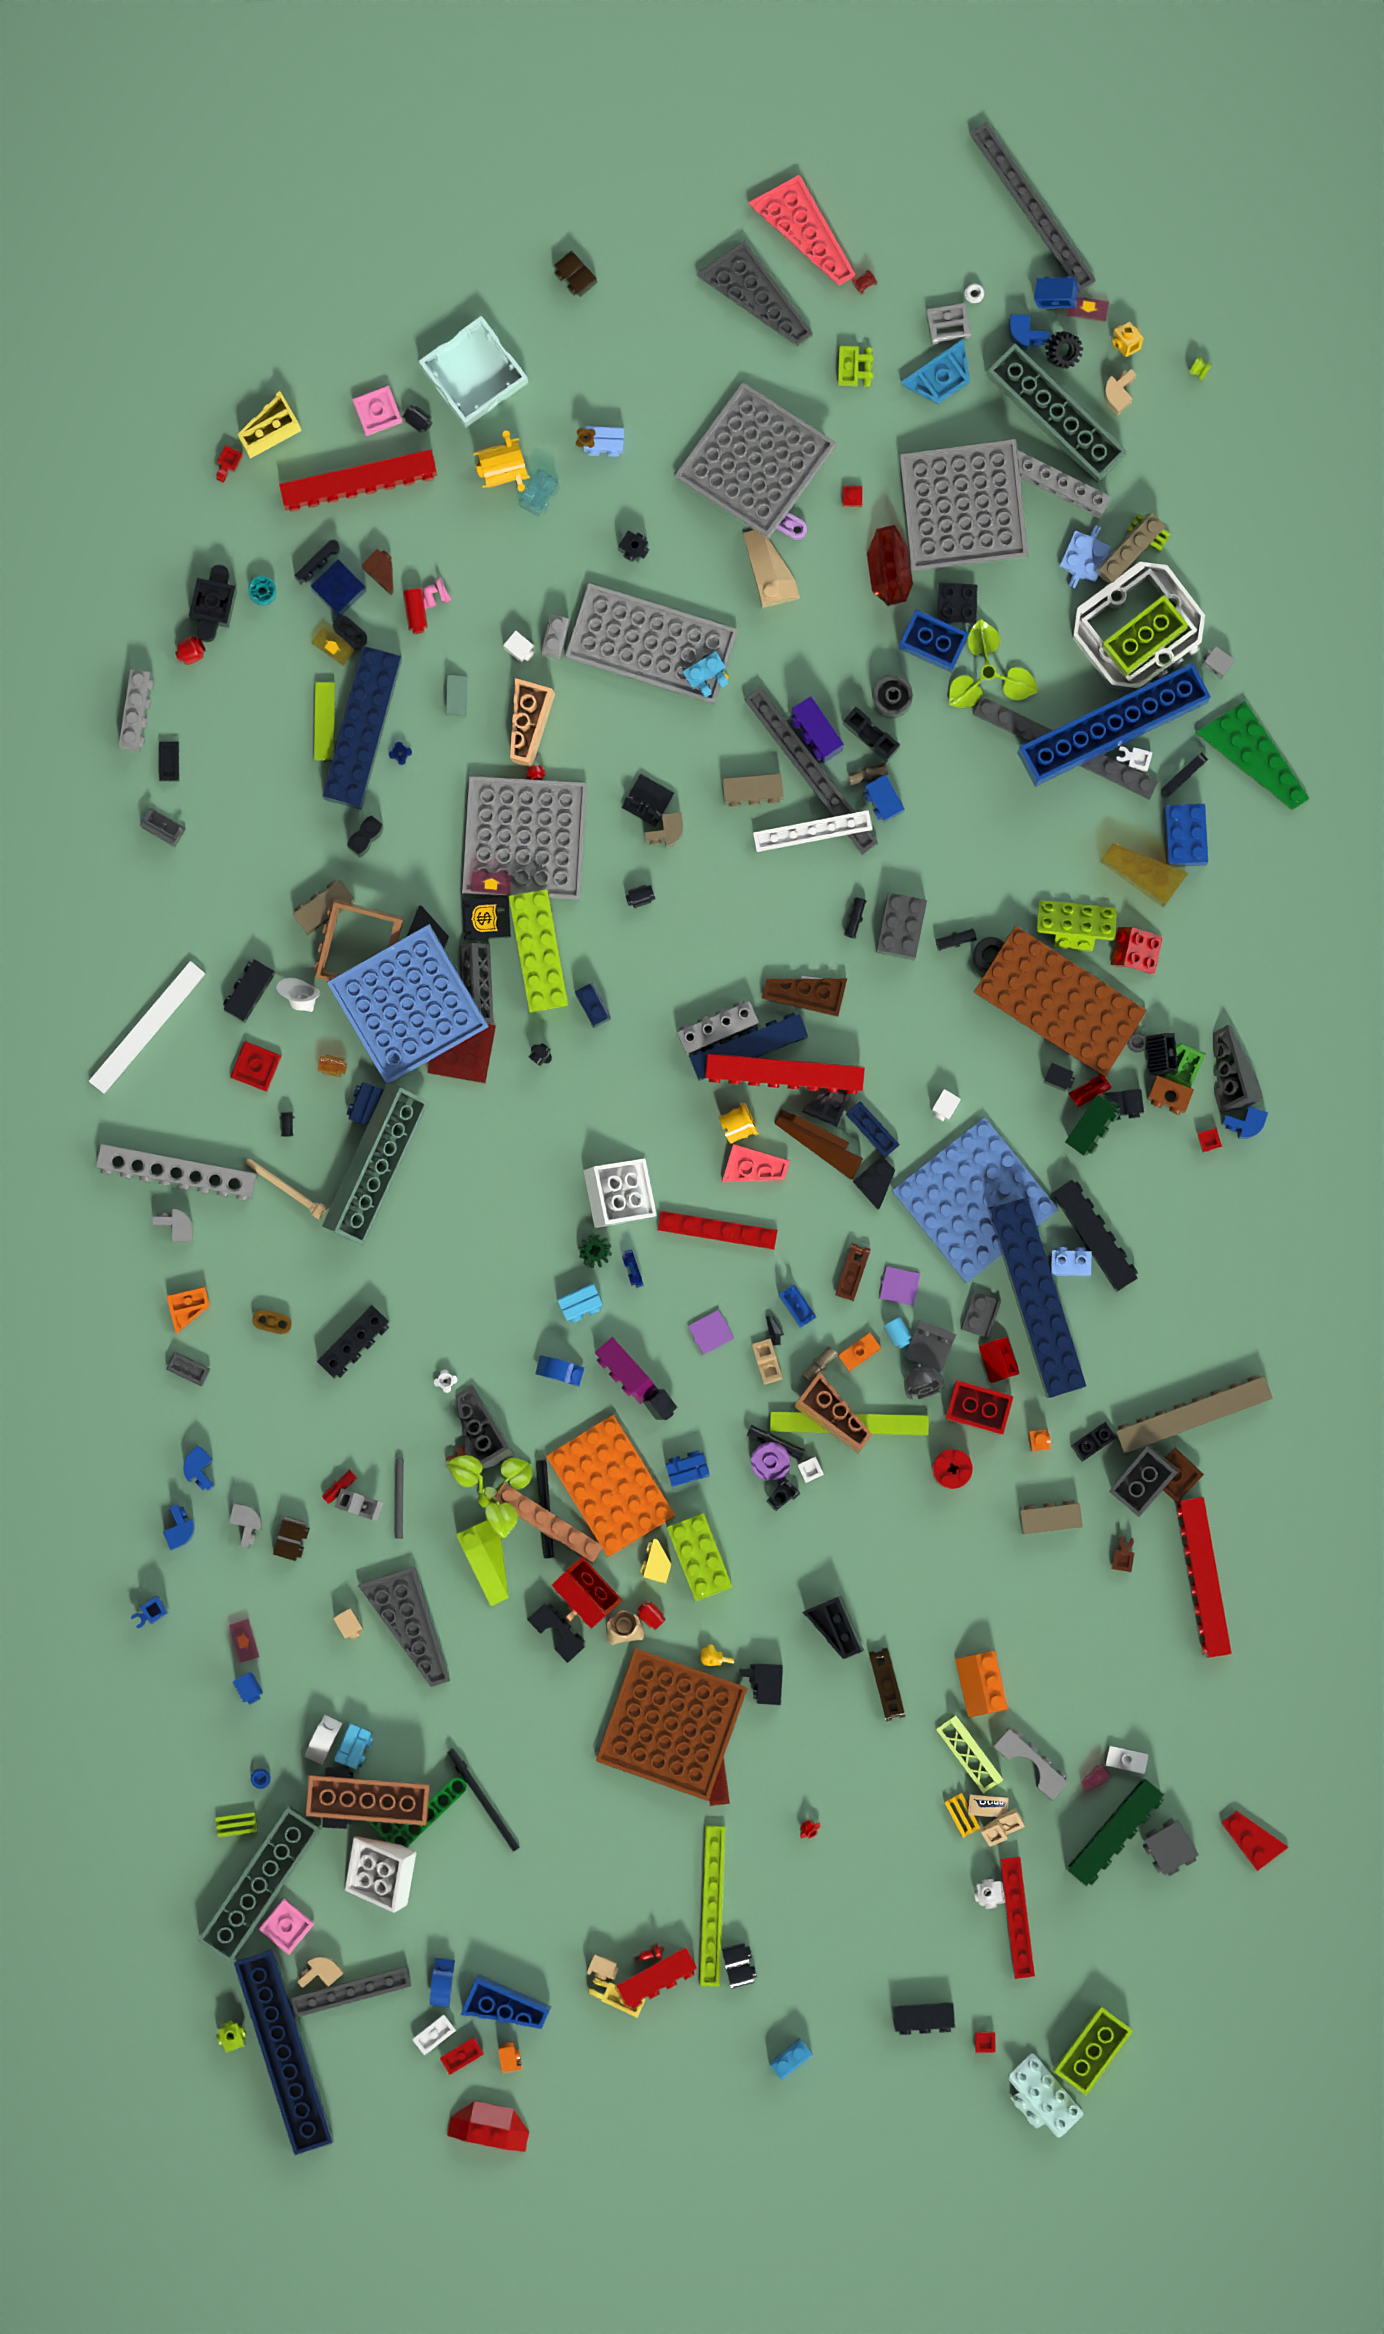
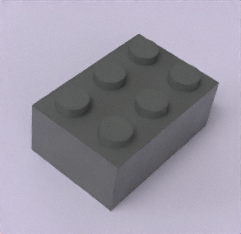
M888 893L876 953L915 961L927 900Z
M1148 1445L1109 1492L1140 1517L1180 1470L1151 1445Z

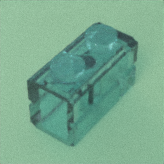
M538 468L520 497L518 504L536 516H539L541 512L544 514L550 505L548 500L551 496L555 497L560 489L558 486L559 480Z

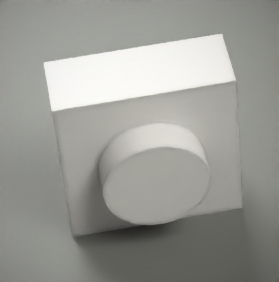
M816 1457L797 1465L805 1483L824 1475Z

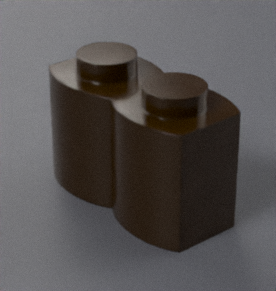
M572 250L554 265L556 270L554 274L560 281L565 280L568 283L567 289L573 295L577 294L581 297L598 282L593 273Z
M284 1516L273 1555L293 1561L301 1558L304 1547L301 1546L303 1538H308L310 1528L307 1527L308 1523Z

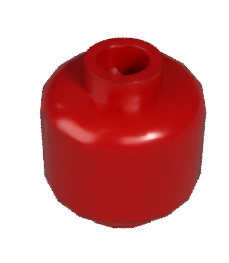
M191 636L178 642L175 654L180 662L183 661L186 665H191L203 659L206 649L200 638Z

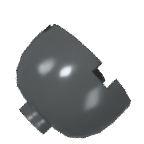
M922 1363L914 1365L904 1378V1389L909 1399H913L912 1396H918V1399L930 1397L939 1392V1387L944 1388L940 1372L936 1368L923 1365Z

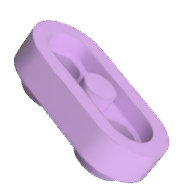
M787 513L783 519L784 522L776 528V530L795 540L804 538L807 533L806 523L790 513ZM799 527L801 532L795 533L793 529Z

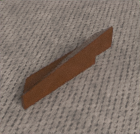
M781 1109L775 1120V1125L843 1175L853 1179L863 1158L846 1150L849 1142L795 1114H790Z

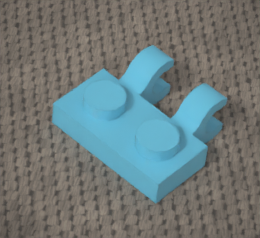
M717 652L712 653L682 671L691 688L695 689L698 687L705 698L712 694L710 688L705 683L711 678L715 677L721 688L728 685V680L722 673L726 670V667Z

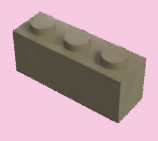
M782 774L723 779L725 805L734 808L740 807L742 803H748L749 806L760 805V802L768 801V804L780 803V800H783L784 797Z
M336 880L332 881L326 886V891L323 893L317 892L310 898L312 901L308 904L302 903L295 908L293 916L307 935H310L325 924V922L329 921L330 916L327 915L330 904H333L335 900L348 903L355 902L354 897L341 880L338 882Z
M1075 1500L1063 1501L1062 1506H1055L1054 1502L1043 1504L1044 1508L1028 1505L1024 1506V1510H1020L1022 1534L1083 1527L1080 1503L1075 1504Z

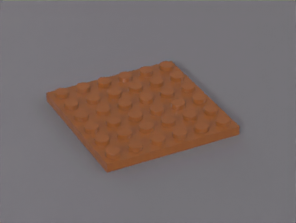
M635 1648L596 1762L709 1801L748 1688Z

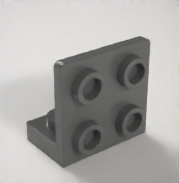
M919 1320L905 1359L918 1364L922 1363L923 1365L932 1366L941 1372L956 1334Z

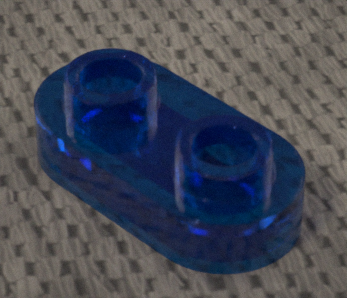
M632 1249L626 1250L622 1259L625 1267L629 1266L631 1274L628 1277L631 1286L635 1285L636 1288L643 1287L644 1284Z

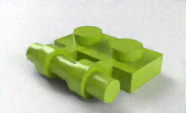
M859 346L839 347L838 386L857 387L858 379H863V386L871 387V380H873L874 375L872 372L874 355H872L871 347L865 348V354H859ZM859 362H864V372L858 371Z

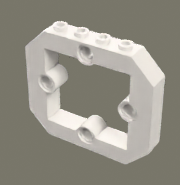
M1138 562L1113 583L1107 585L1077 608L1072 639L1110 688L1136 691L1152 683L1151 681L1157 677L1159 679L1163 678L1169 673L1167 669L1171 666L1176 668L1184 662L1183 657L1188 654L1192 656L1200 650L1198 646L1202 642L1205 614L1167 565ZM1148 578L1161 596L1165 595L1169 601H1173L1176 604L1175 609L1188 623L1187 630L1189 632L1168 648H1162L1154 655L1152 660L1132 675L1125 677L1109 656L1104 653V650L1101 648L1103 641L1089 624V621L1107 607L1114 609L1122 607L1127 597L1126 593ZM1118 593L1121 596V600L1113 601L1111 595ZM1166 655L1169 662L1163 664L1159 661L1158 657Z

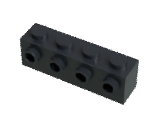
M371 1305L317 1362L334 1379L337 1376L341 1378L348 1371L346 1367L351 1362L355 1364L362 1357L360 1353L365 1348L368 1350L376 1342L374 1338L378 1334L382 1336L390 1328L388 1326L390 1322Z

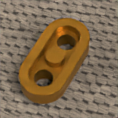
M259 1310L253 1315V1324L260 1330L286 1334L292 1328L291 1319L284 1314ZM262 1316L266 1317L267 1319L266 1323L261 1324L259 1322V1319ZM280 1321H285L286 1326L284 1328L279 1327Z

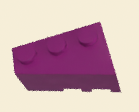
M613 1337L595 1352L599 1357L596 1361L603 1369L607 1367L611 1371L609 1373L610 1377L616 1383L620 1381L623 1385L621 1389L628 1397L632 1395L640 1405L645 1398L658 1389Z

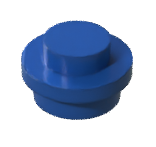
M257 1769L252 1773L251 1783L254 1787L263 1789L270 1784L271 1777L265 1769Z

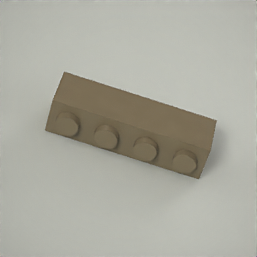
M1153 513L1146 514L1094 571L1107 584L1113 583L1166 526Z

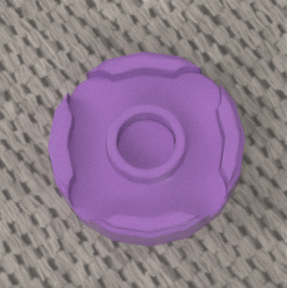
M765 1442L757 1446L753 1451L751 1467L759 1478L775 1481L784 1477L788 1472L790 1455L781 1444Z

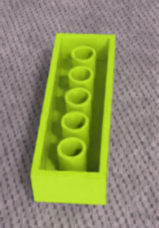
M548 889L509 896L529 1013L568 1006Z

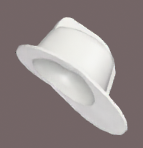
M297 978L283 979L278 982L276 987L278 993L289 1000L291 1007L299 1011L312 1012L316 998L320 995V990L317 987Z

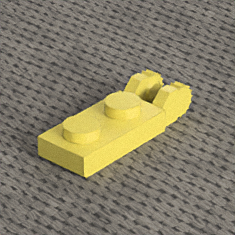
M594 1977L593 1982L596 1985L607 1989L604 1995L594 1989H589L588 1994L635 2018L638 2017L643 2004L633 2010L631 2006L626 2009L615 1989L616 1985L606 1983Z

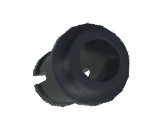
M292 1112L281 1113V1117H279L281 1119V1137L294 1136L293 1119H295V1116H293Z

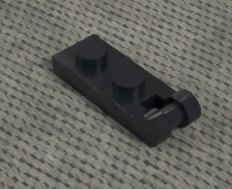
M330 540L294 575L295 579L300 584L311 580L314 576L313 572L317 568H323L331 555H337L340 552L339 543L336 540Z

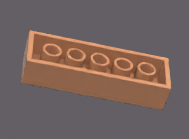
M310 1775L306 1816L427 1825L430 1784Z

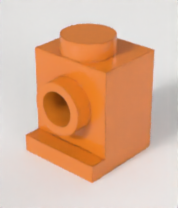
M1048 1430L1028 1432L1031 1452L1051 1449V1439Z
M514 2042L502 2043V2047L498 2048L502 2073L522 2070V2064L518 2065L517 2061H521L519 2049H515Z

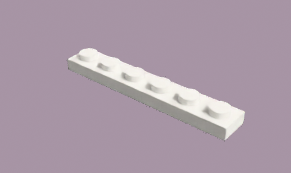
M867 810L754 832L753 834L756 850L761 852L870 831L873 828L870 812Z

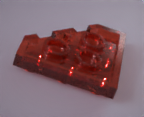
M488 1024V1028L431 1059L427 1073L486 1084L496 1025Z

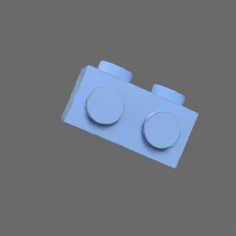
M1055 1247V1250L1051 1251V1274L1057 1276H1091L1092 1251H1087V1248L1082 1247L1075 1248V1251H1067V1247Z

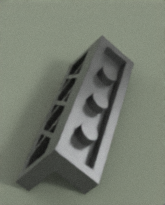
M469 943L459 945L461 979L479 1010L481 1011L482 1007L485 1008L486 1022L491 1023L493 1022L490 944ZM478 948H483L484 957L482 959L478 956ZM480 968H482L485 973L483 979L479 975ZM482 987L485 990L486 995L484 998H482V996L480 995V989Z

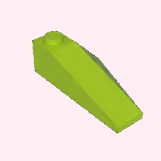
M487 1520L456 1534L490 1606L508 1599L501 1537L492 1529Z

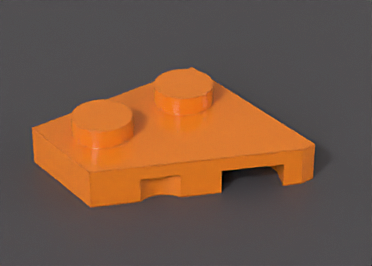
M205 1286L166 1296L175 1333L180 1332L210 1306Z

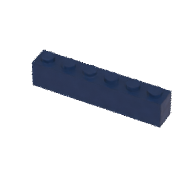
M790 1013L783 1017L784 1020L780 1022L776 1020L770 1021L765 1024V1028L759 1030L758 1027L748 1030L745 1036L740 1037L738 1034L730 1037V1042L725 1044L718 1042L711 1045L710 1050L704 1052L703 1049L693 1052L690 1062L698 1081L705 1079L706 1053L758 1058L808 1038V1033L800 1014Z

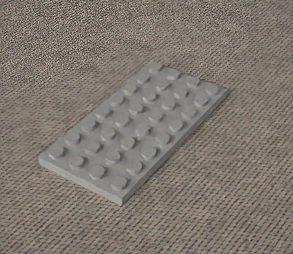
M589 583L565 658L715 704L720 689L716 678L713 677L705 682L712 693L705 698L698 687L695 689L691 688L682 671L714 652H717L723 664L727 667L738 629Z

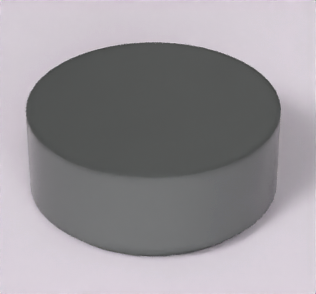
M1134 1033L1128 1040L1127 1045L1132 1052L1140 1053L1146 1049L1147 1040L1143 1034Z

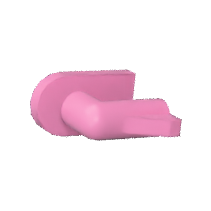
M441 577L436 578L437 586L432 584L423 589L425 609L436 606L433 593L438 592V590L442 602L448 603L452 600L445 589Z

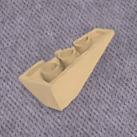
M755 530L744 532L743 536L762 608L800 599L795 578L771 541Z

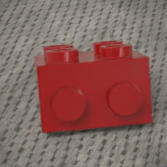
M1118 927L1110 965L1129 967L1154 974L1157 968L1162 937L1134 927Z

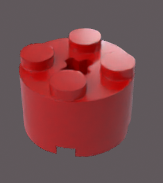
M949 1449L940 1453L935 1458L932 1466V1474L935 1481L947 1489H958L964 1486L970 1480L973 1472V1465L968 1455L957 1449ZM949 1464L957 1466L958 1469L955 1471V1475L947 1471L950 1468Z

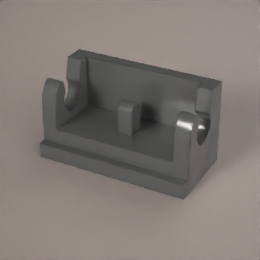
M149 809L140 823L141 828L176 847L186 830L185 827L153 809Z

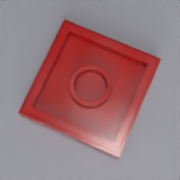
M245 1041L230 1078L268 1092L282 1055Z

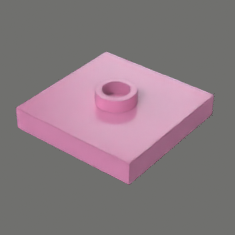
M389 385L352 399L366 436L403 423Z
M284 1898L258 1930L289 1955L315 1923Z

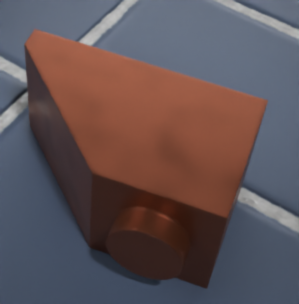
M376 549L361 565L362 569L392 595L394 593L392 557L383 550L381 552Z

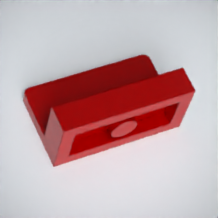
M1008 1336L979 1346L990 1383L1020 1374Z

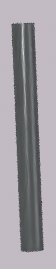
M396 1459L395 1539H403L404 1459Z

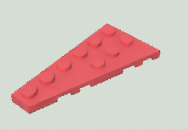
M800 175L748 202V205L838 286L856 277L855 272Z

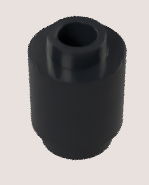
M410 405L402 416L407 424L420 433L423 430L426 432L432 425L430 421L432 417L417 406Z
M642 885L630 889L628 894L625 895L628 906H633L634 909L656 900L651 885Z

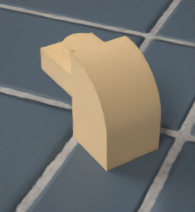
M1132 369L1129 372H1122L1117 377L1118 381L1111 376L1105 387L1104 398L1106 404L1117 416L1133 400L1125 390L1137 376Z
M324 1956L315 1957L307 1962L312 1969L306 1968L298 1975L301 1978L298 1983L303 1988L318 1975L327 1986H330L344 1971L331 1958Z

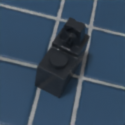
M750 1664V1669H739V1677H749V1682L758 1684V1688L754 1687L753 1699L757 1700V1704L781 1705L783 1665Z

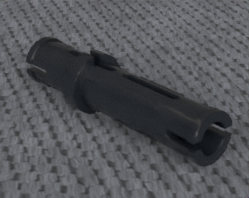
M751 1424L746 1435L747 1437L755 1439L762 1444L765 1442L779 1443L787 1449L790 1456L799 1461L801 1460L805 1449L772 1435L770 1431L766 1432Z

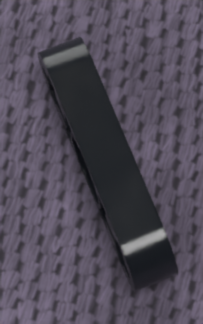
M1201 752L1160 791L1168 798L1209 759Z

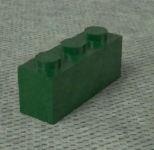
M1104 1093L1097 1094L1065 1143L1083 1156L1093 1154L1098 1147L1097 1142L1100 1137L1104 1138L1108 1133L1109 1128L1107 1127L1111 1121L1115 1122L1119 1117L1120 1112L1118 1111L1121 1106Z

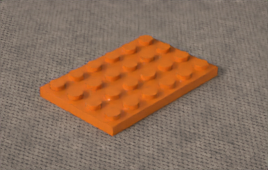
M614 1415L546 1456L599 1544L602 1545L607 1557H610L675 1517L674 1512Z

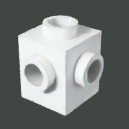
M993 1879L982 1880V1884H977V1890H974L975 1900L981 1906H985V1909L996 1908L997 1904L1006 1903L1004 1887L1001 1881L994 1882Z

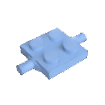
M1094 525L1090 535H1085L1076 530L1073 533L1059 565L1060 568L1067 570L1072 575L1068 584L1069 587L1072 586L1075 589L1079 578L1087 579L1093 583L1097 580L1098 574L1094 569L1106 558L1111 547L1097 539L1102 529L1097 525Z

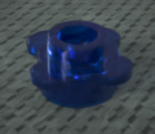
M402 742L395 743V747L389 752L390 759H395L399 765H404L407 757L412 755V750L406 748Z

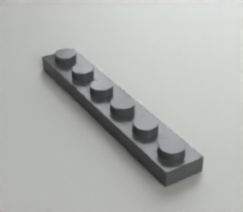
M407 1967L292 1997L290 2000L295 2018L408 1988L411 1987Z

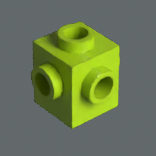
M232 2020L221 2024L222 2028L218 2029L219 2034H216L219 2045H223L226 2053L246 2045L244 2040L246 2032L243 2025L239 2026L238 2022L233 2023ZM229 2032L234 2034V2038L229 2037Z

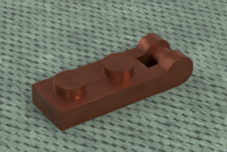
M854 1243L851 1245L835 1296L853 1302L871 1249L866 1247L865 1249L857 1247L858 1245ZM855 1254L862 1256L861 1262L853 1259Z

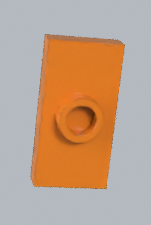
M869 1333L839 1354L838 1357L850 1372L882 1348L872 1334Z

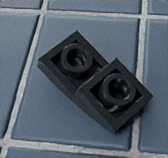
M1104 1422L1072 1444L1071 1447L1081 1462H1083L1117 1437L1108 1424Z

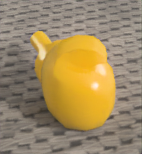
M712 1644L701 1649L700 1660L704 1665L721 1666L722 1662L734 1663L733 1658L722 1657V1652L716 1651Z

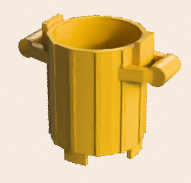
M504 430L502 436L506 443L472 453L473 456L478 455L479 462L476 463V470L480 478L484 477L486 485H482V488H489L516 480L517 489L524 491L525 485L522 483V480L530 478V476H527L518 443L519 437L510 440V432Z

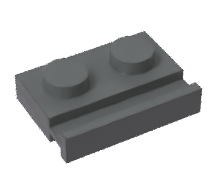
M974 1292L961 1330L989 1339L1001 1301Z

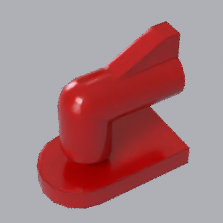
M657 1943L653 1944L657 1958H662L660 1952L664 1951V1948H659ZM652 1949L642 1951L638 1956H635V1960H649L654 1958V1953Z

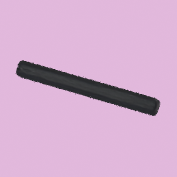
M540 1460L536 1462L539 1505L551 1512L547 1462ZM541 1532L543 1557L545 1559L553 1558V1539Z

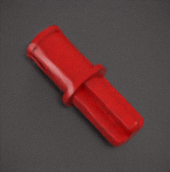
M349 1469L337 1482L334 1481V1484L322 1495V1498L330 1504L339 1496L341 1488L346 1489L358 1478Z

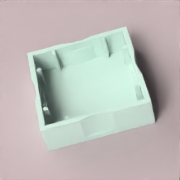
M482 316L462 329L452 340L440 345L419 360V366L465 428L528 383V377L513 357L505 351L498 337Z

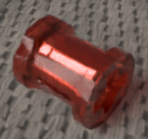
M869 269L858 279L854 278L852 280L854 287L861 295L870 286L878 284Z

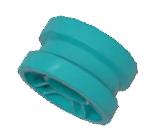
M259 576L254 578L248 588L250 598L257 605H269L276 598L275 584L268 577ZM259 588H266V592L264 594H260Z

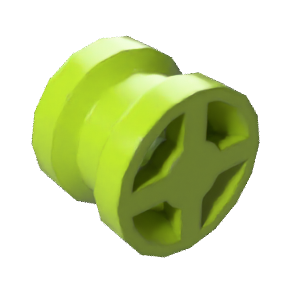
M1199 356L1189 373L1197 375L1203 381L1212 364L1204 362Z

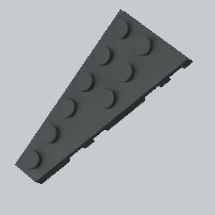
M745 241L697 274L703 281L794 345H800L813 335L812 331Z
M415 1567L359 1584L358 1586L428 1684L433 1687L449 1682V1675Z

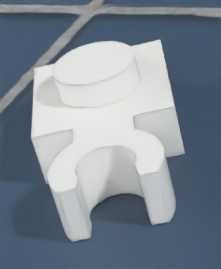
M1119 747V751L1124 752L1125 757H1116V761L1120 763L1129 761L1128 767L1144 772L1148 771L1153 752L1135 747L1132 752H1129L1127 748Z

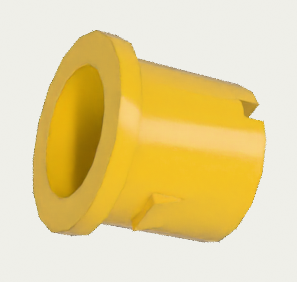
M745 1102L740 1104L741 1107L734 1108L732 1111L718 1117L722 1129L727 1128L728 1130L725 1132V1135L731 1144L742 1138H748L751 1134L755 1136L759 1134L756 1123Z

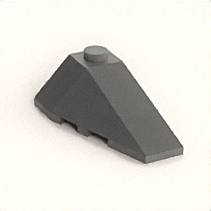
M1227 1025L1214 1032V1057L1217 1058V1069H1214V1076H1217V1088L1214 1089L1219 1112L1224 1113L1249 1107L1262 1100L1263 1096L1259 1081L1231 1026Z
M471 1385L455 1395L462 1424L466 1455L478 1459L483 1469L498 1466L505 1460L513 1457L515 1454L474 1386Z

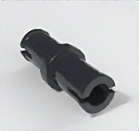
M858 897L854 898L851 913L847 916L849 920L844 936L856 938L859 924L863 921L862 914L867 902L866 900Z
M971 928L959 933L952 932V935L937 938L935 942L937 949L941 951L953 946L956 948L960 947V944L976 941L977 938L974 929Z

